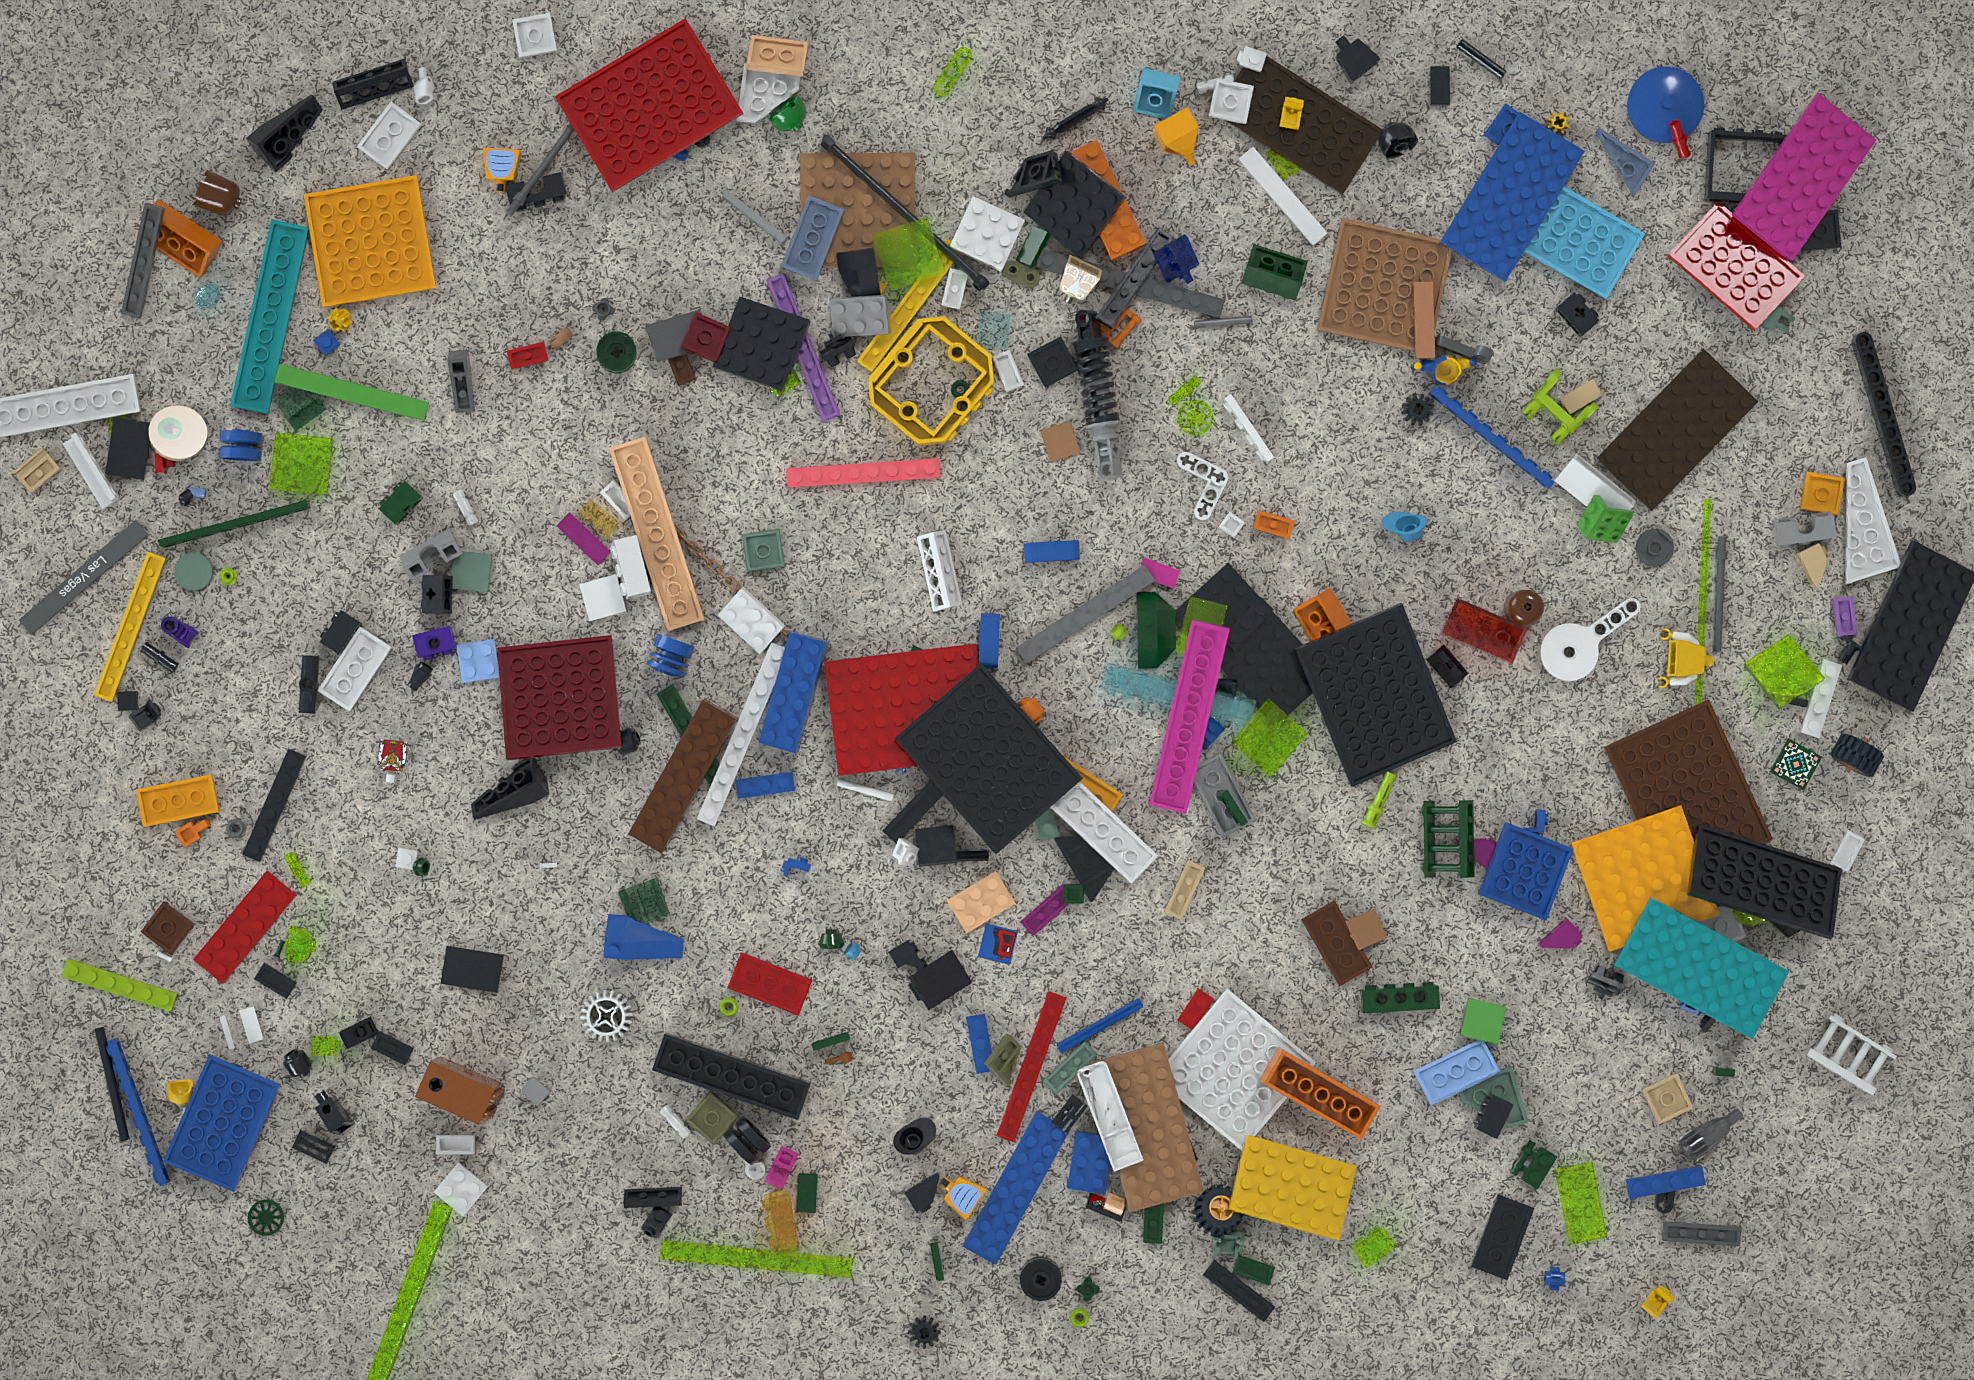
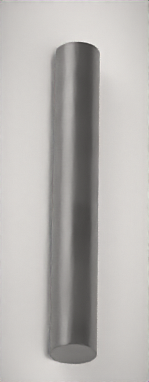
M1252 316L1194 321L1195 328L1249 324L1252 323Z

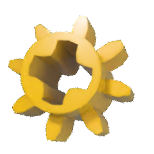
M1563 111L1559 115L1553 112V119H1546L1550 123L1547 128L1555 133L1560 132L1563 135V128L1568 129L1570 127L1566 124L1569 117L1565 118ZM1556 120L1562 122L1560 127L1559 125H1554Z
M335 308L330 312L331 315L328 316L329 325L335 331L342 330L345 332L350 328L349 325L353 323L350 312L343 308L341 310Z

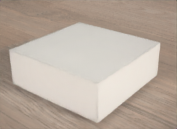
M1229 512L1219 528L1235 538L1245 522L1232 512Z

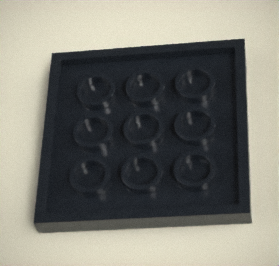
M1065 151L1059 160L1062 183L1039 189L1023 213L1045 231L1049 232L1050 235L1077 257L1084 259L1126 197L1070 151Z
M739 296L728 325L730 327L718 360L713 363L712 367L716 370L784 392L811 321L810 319Z

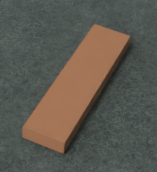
M1433 281L1413 282L1415 359H1435Z

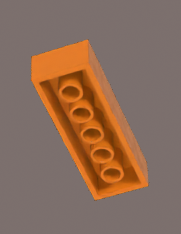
M1097 140L1071 152L1122 193ZM1126 200L1123 201L1099 236L1110 262L1122 258L1146 245V241Z
M1280 1047L1275 1051L1259 1079L1266 1086L1361 1140L1381 1107L1371 1099Z

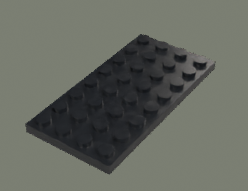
M1911 540L1847 680L1910 712H1914L1974 583V571Z
M1227 563L1175 610L1176 620L1188 633L1192 619L1230 628L1259 596L1237 571ZM1272 611L1235 651L1226 644L1221 669L1230 679L1237 680V687L1264 717L1276 727L1312 694V690L1295 650L1296 647L1303 644Z
M1699 824L1696 828L1687 895L1826 939H1832L1834 937L1842 868Z

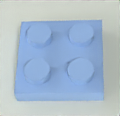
M495 639L456 645L462 683L499 677Z

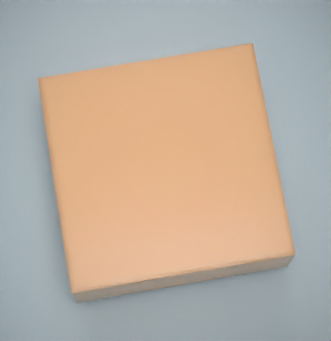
M1108 1193L1103 1209L1121 1216L1126 1199Z

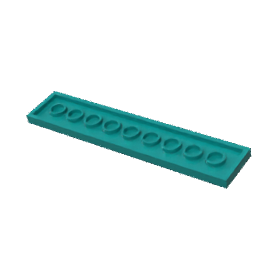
M271 219L231 398V407L269 415L276 384L274 381L282 357L309 235V227Z

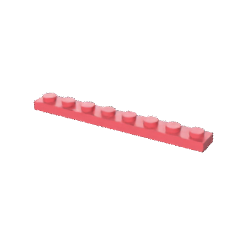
M939 458L786 468L788 488L941 478Z

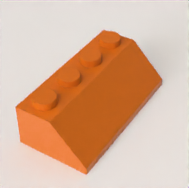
M158 199L153 204L165 208L156 249L201 278L217 255L222 240Z
M1331 587L1293 609L1311 641L1352 624Z

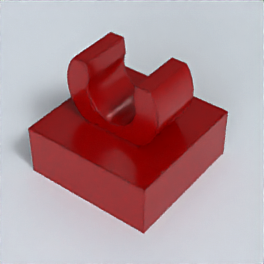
M154 453L156 473L166 474L167 467H176L175 461L168 460L158 453Z

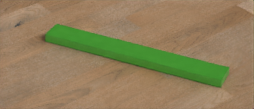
M282 364L278 366L274 381L278 384L425 421L429 402Z

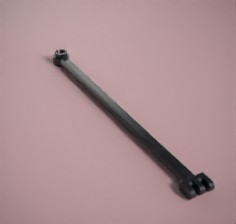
M829 135L822 137L821 146L828 153L834 154L974 281L972 285L975 289L981 291L989 286V281L983 275L974 270L842 151Z

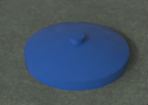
M1657 67L1645 72L1633 84L1627 99L1628 116L1634 128L1643 137L1657 143H1672L1673 136L1668 123L1673 120H1680L1684 134L1689 136L1702 119L1704 96L1697 81L1687 72L1675 67Z

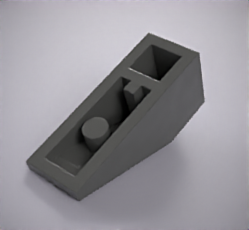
M468 349L449 351L447 361L456 413L475 411Z

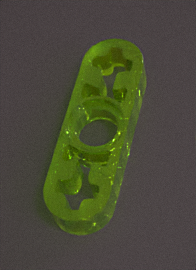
M960 47L957 49L934 82L933 89L937 96H947L972 60V52L969 48ZM967 52L968 59L962 60L961 65L963 68H961L957 64L960 60L959 53ZM950 67H956L958 75L950 77L947 74V70ZM945 76L949 80L945 85L947 90L939 92L937 85L944 83L945 79L942 77Z

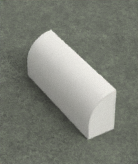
M1577 453L1554 480L1585 506H1588L1593 495L1601 496L1610 508L1631 510L1636 500Z

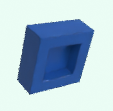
M329 329L313 340L324 356L341 345Z

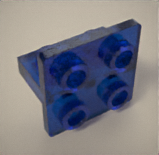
M1185 234L1153 252L1154 258L1167 283L1177 277L1179 280L1183 279L1187 284L1194 281L1189 270L1198 266L1199 261Z

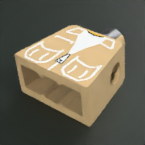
M1069 255L1059 287L1061 291L1065 292L1062 298L1063 301L1072 304L1075 297L1084 300L1100 280L1102 270Z

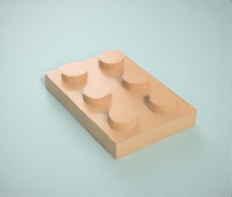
M752 35L746 69L803 77L808 42Z
M996 871L947 900L966 934L1016 904Z

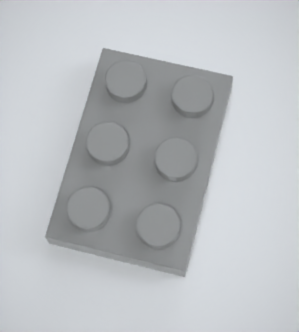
M887 295L829 299L834 337L840 334L842 337L891 333Z

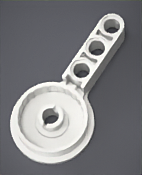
M1634 598L1624 600L1588 627L1566 623L1551 629L1544 637L1540 649V656L1545 669L1552 676L1565 681L1578 680L1588 675L1597 663L1599 642L1640 611L1639 601ZM1630 601L1636 606L1633 612H1629L1626 609V605ZM1613 613H1617L1620 616V621L1617 624L1613 623L1610 619ZM1598 624L1604 626L1605 631L1602 635H1598L1595 632V627ZM1566 647L1574 649L1573 655L1570 658L1564 655Z

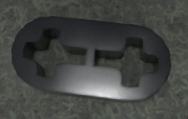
M1675 1191L1667 1192V1194H1656L1655 1207L1660 1213L1666 1214L1673 1209ZM1664 1196H1666V1202L1669 1203V1207H1665V1210H1662L1659 1203H1662Z

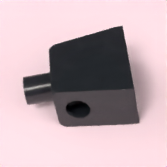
M1343 35L1335 42L1341 49L1335 58L1350 84L1375 66L1381 59L1358 38L1350 43Z
M324 1090L315 1095L319 1103L315 1110L330 1133L340 1135L355 1124L337 1098L328 1097Z

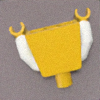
M1667 628L1662 629L1663 632L1669 633V636L1666 638L1660 637L1663 641L1669 640L1667 677L1661 676L1658 678L1665 679L1666 684L1664 686L1660 685V688H1665L1669 684L1671 686L1687 685L1697 679L1698 674L1704 673L1705 666L1711 667L1713 665V657L1705 655V647L1701 646L1699 641L1692 635L1676 631L1671 633Z

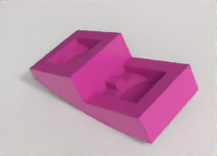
M781 1146L764 1182L782 1190L799 1154Z

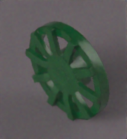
M260 1200L253 1204L248 1212L250 1228L262 1236L276 1233L284 1223L283 1209L273 1200ZM263 1203H269L267 1210H265ZM260 1204L262 1211H259L255 1207ZM272 1204L277 1207L273 1211H270ZM253 1209L258 1213V1216H251ZM279 1210L280 1215L274 1216V1213ZM281 1218L280 1224L275 1222L274 1219ZM251 1219H258V1222L253 1226ZM271 1223L277 1226L274 1231L272 1230ZM260 1224L262 1225L261 1231L256 1229ZM268 1225L270 1232H264L265 1226Z

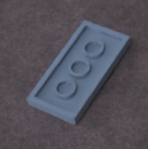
M808 195L781 268L817 281L843 216L844 209Z

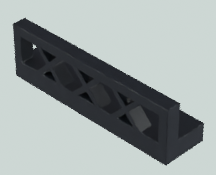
M405 59L332 82L341 110L414 87ZM406 75L407 83L399 84L396 82L398 77ZM383 82L390 84L388 89L385 90L377 87ZM364 88L371 90L370 94L366 96L359 93ZM350 94L353 98L351 101L343 103L341 96Z
M929 781L882 831L897 844L898 839L903 838L943 794Z

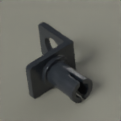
M1842 636L1840 639L1846 642V646L1837 659L1839 661L1842 660V663L1848 665L1855 652L1860 651L1862 646L1847 636Z

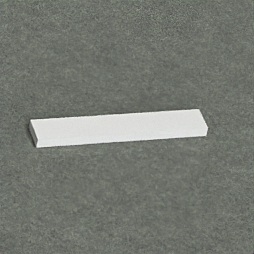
M1254 147L1250 148L1238 159L1312 246L1327 235L1326 230Z

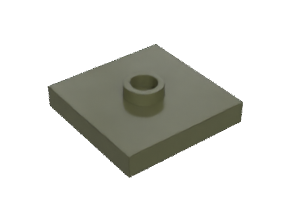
M710 1091L685 1121L714 1146L739 1115Z

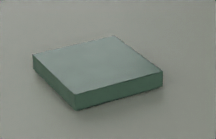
M780 529L741 534L747 572L785 567Z
M462 551L463 554L452 560V589L488 593L492 554Z

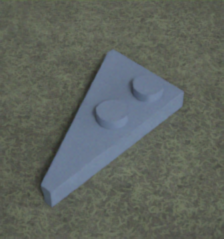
M1598 128L1595 132L1631 194L1635 195L1655 163L1601 128Z

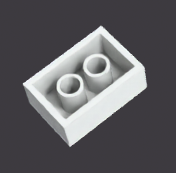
M637 535L614 540L610 551L612 559L616 558L617 561L615 571L617 578L621 577L622 583L619 585L622 596H626V600L648 595L651 590Z

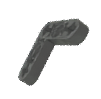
M1437 335L1435 340V346L1470 360L1472 358L1476 359L1477 363L1483 365L1491 360L1494 352L1492 349L1482 345L1472 348Z

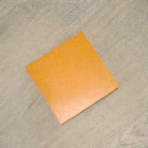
M1807 471L1800 510L1816 513L1830 511L1834 516H1839L1845 478Z

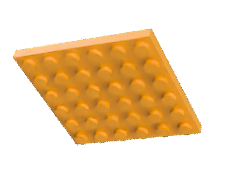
M417 175L304 194L323 308L437 289Z
M1681 805L1571 842L1609 952L1624 947L1650 897L1696 922L1720 915L1716 904L1687 895L1694 840Z

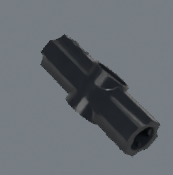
M302 655L298 713L316 714L320 656ZM308 679L313 681V687L310 690L305 688V682Z

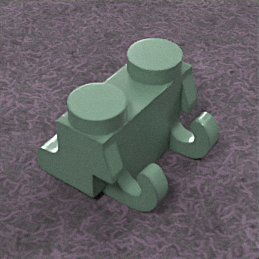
M1233 1230L1230 1234H1225L1222 1237H1219L1218 1234L1215 1237L1212 1236L1211 1246L1212 1249H1215L1214 1255L1218 1256L1219 1253L1234 1254V1257H1238V1253L1243 1252L1244 1232L1242 1230Z

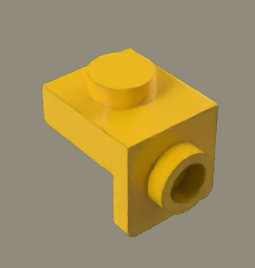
M1285 97L1280 127L1299 129L1304 100Z
M1660 1285L1650 1292L1641 1307L1656 1319L1675 1297L1669 1289Z

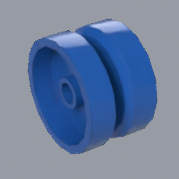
M249 430L220 431V441L225 444H232V446H222L219 448L220 459L262 461V451L259 448L250 446L262 444L263 433Z

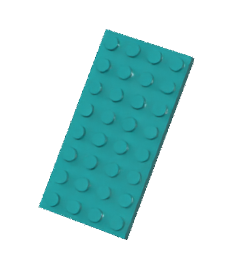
M1651 897L1614 966L1751 1039L1755 1037L1789 973L1787 969Z

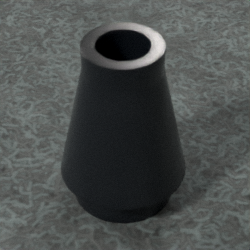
M420 661L419 664H416L407 685L417 691L432 676L433 668Z

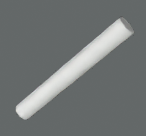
M838 779L837 782L839 787L891 802L893 800L894 794L843 779Z

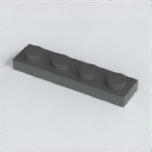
M1663 1221L1662 1241L1740 1246L1741 1227Z

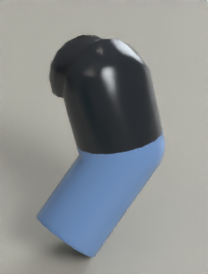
M187 488L179 495L180 505L188 506L193 497L205 498L206 489Z

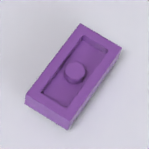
M1853 596L1833 598L1836 637L1857 635Z

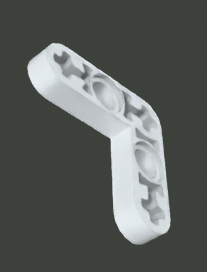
M1182 452L1177 457V465L1181 469L1207 481L1194 509V516L1198 520L1204 521L1210 517L1228 481V474L1225 470L1189 452ZM1188 456V460L1194 463V459L1198 460L1194 466V471L1190 469L1192 465H1182L1180 458ZM1205 464L1208 467V472L1203 475L1199 474L1197 466ZM1211 468H1214L1215 471L1213 473L1217 475L1223 473L1225 480L1217 483L1216 477L1211 475V479H1209L1207 476L1210 474ZM1212 489L1216 492L1217 496L1214 500L1206 498L1207 490ZM1202 499L1207 503L1213 504L1212 507L1207 506V516H1199L1197 509H1202L1205 504L1201 503Z

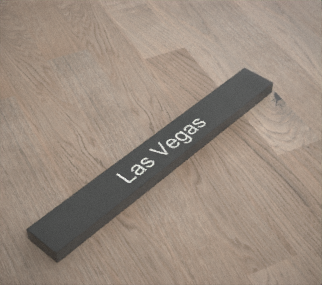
M137 520L133 521L19 619L20 623L33 635L149 534Z

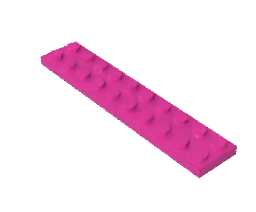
M1192 619L1149 805L1187 813L1230 628Z

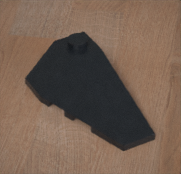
M874 247L836 253L839 273L851 297L881 295Z

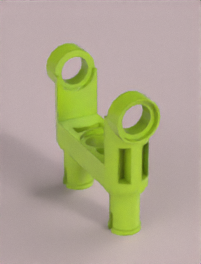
M1556 368L1547 377L1544 384L1533 394L1532 401L1521 413L1525 416L1531 411L1526 416L1529 420L1532 419L1540 408H1544L1561 426L1549 438L1553 442L1559 436L1554 442L1559 446L1569 433H1574L1599 406L1593 401L1573 419L1546 394L1557 383L1558 377L1562 374Z

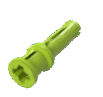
M1390 772L1385 773L1372 804H1369L1367 807L1368 811L1364 820H1361V824L1374 830L1377 829L1376 824L1380 815L1384 813L1383 806L1397 778L1396 775Z

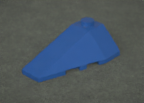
M608 914L603 958L633 960L683 957V938L664 930H657L650 927L649 924L633 920L634 918L627 915Z

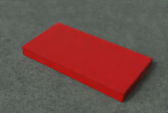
M741 952L727 988L799 1016L813 980Z

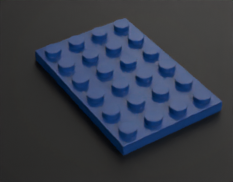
M209 1054L163 1162L235 1192L281 1084Z

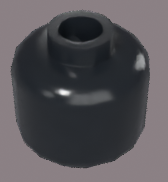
M630 727L622 729V748L613 750L618 751L621 755L637 751L641 744L638 732L636 730L633 731Z
M293 1049L284 1056L283 1065L292 1077L299 1076L303 1078L310 1073L309 1069L312 1066V1062L304 1050Z

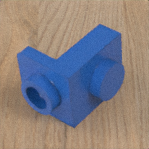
M1212 716L1208 719L1202 745L1203 750H1206L1224 731V728Z
M1536 809L1534 828L1523 827V829L1538 835L1539 833H1544L1545 825H1548L1549 819L1546 810Z
M799 856L797 860L788 858V861L784 860L781 871L784 872V877H788L790 867L809 872L811 864H808V859Z

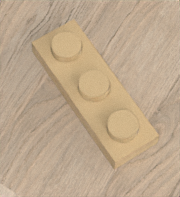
M1187 860L1164 910L1165 913L1182 920L1205 867Z

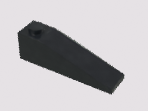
M311 94L259 126L246 139L254 151L273 171L277 172L291 160L294 155L291 153L297 143L299 145L302 143L303 139L301 137L305 130L311 129L323 109L314 95Z
M526 758L511 768L513 772L506 779L502 776L498 780L500 783L493 790L487 789L471 804L473 818L476 820L529 805L549 795L547 779L535 758Z

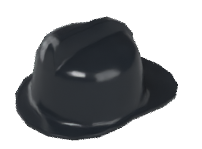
M928 1118L914 1120L896 1132L893 1139L894 1148L904 1155L920 1153L924 1147L934 1140L937 1130L935 1123Z

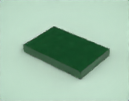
M1228 789L1219 792V797L1236 824L1239 826L1247 824L1248 821Z

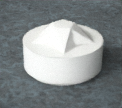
M759 1160L752 1165L747 1163L745 1173L749 1178L758 1180L765 1174V1166Z

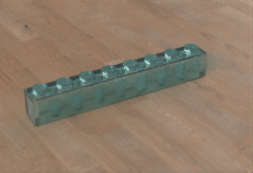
M1107 663L1101 688L1110 694L1118 692L1122 693L1126 698L1134 699V697L1142 698V701L1152 704L1157 702L1161 703L1160 706L1171 708L1178 680ZM1215 690L1209 716L1216 717L1217 721L1227 723V721L1235 722L1236 726L1245 728L1246 725H1251L1256 700Z

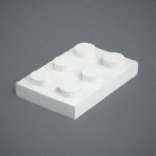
M744 587L737 592L718 614L728 626L759 654L766 649L785 627L776 616Z

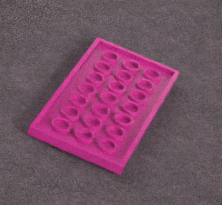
M1817 93L1731 215L1789 262L1793 261L1872 148L1876 139L1820 93Z

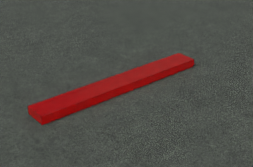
M1048 991L996 1135L1000 1138L1015 1142L1067 997Z

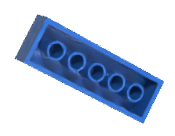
M795 631L789 632L759 743L792 753L799 752L829 641Z

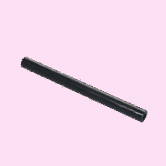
M104 1027L96 1028L94 1030L120 1141L129 1140L130 1137L111 1056L106 1048L108 1043Z

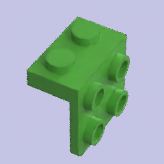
M1593 495L1577 526L1586 539L1616 543L1624 533L1633 517V513L1631 510L1610 508L1601 496Z

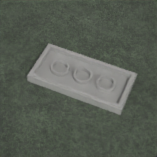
M1220 752L1199 763L1194 785L1221 837L1224 838L1256 821L1222 753ZM1228 789L1248 821L1247 824L1243 826L1236 824L1219 797V792Z

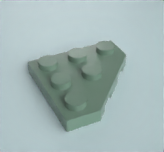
M1511 1066L1500 1069L1499 1074L1459 1092L1461 1102L1480 1112L1484 1108L1482 1106L1486 1095L1489 1096L1490 1093L1514 1104L1504 1124L1510 1128L1529 1122Z

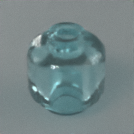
M210 280L201 282L193 294L196 306L203 310L206 308L213 309L222 297L221 288Z

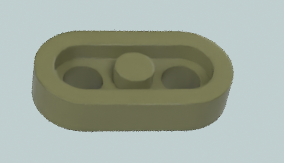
M1009 261L1004 266L1003 273L1008 280L1027 288H1034L1039 284L1040 274L1037 270L1017 261ZM1015 267L1017 271L1016 273H1010L1009 269ZM1029 274H1032L1034 276V280L1029 281L1027 279V276Z

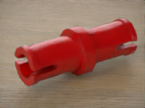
M1678 119L1668 123L1673 136L1672 143L1676 146L1679 158L1685 159L1691 155L1686 142L1688 138L1683 132L1681 121Z

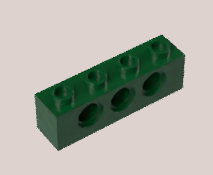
M1422 982V986H1415V983H1403V987H1395V984H1385L1384 988L1376 989V985H1367L1365 989L1360 990L1361 1011L1363 1014L1440 1009L1439 986L1434 985V982ZM1417 991L1424 993L1422 1001L1415 1000L1414 995ZM1398 992L1404 993L1405 999L1403 1002H1396L1395 995ZM1379 993H1384L1386 996V1000L1382 1004L1376 1002V996Z

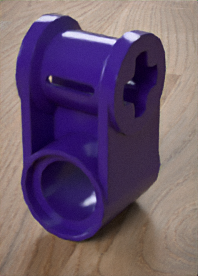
M165 617L161 622V629L186 648H190L191 641L195 635L200 633L175 617ZM169 620L175 622V628L171 631L166 627Z

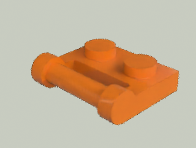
M1126 308L1112 329L1100 323L1102 337H1109L1108 343L1118 350L1121 346L1120 343L1142 319ZM1128 316L1130 318L1129 322L1115 338H1112L1110 336L1111 333Z

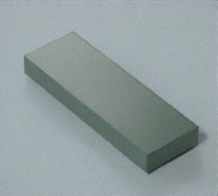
M1083 1041L1043 1081L1057 1094L1077 1075L1079 1069L1087 1066L1098 1054Z

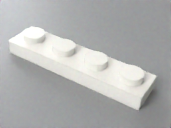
M1230 394L1224 399V408L1229 414L1233 413L1236 418L1234 422L1240 430L1244 429L1247 434L1245 438L1248 443L1255 445L1258 450L1256 451L1258 458L1268 463L1274 456Z
M1825 659L1822 660L1800 733L1820 738L1842 668L1841 664Z

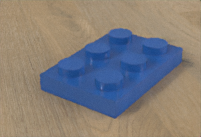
M1076 1131L1067 1189L1106 1194L1110 1160L1100 1134Z

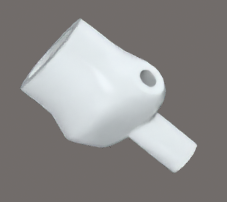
M421 67L419 68V80L414 84L415 102L423 105L432 101L435 86L431 77L427 76V69Z

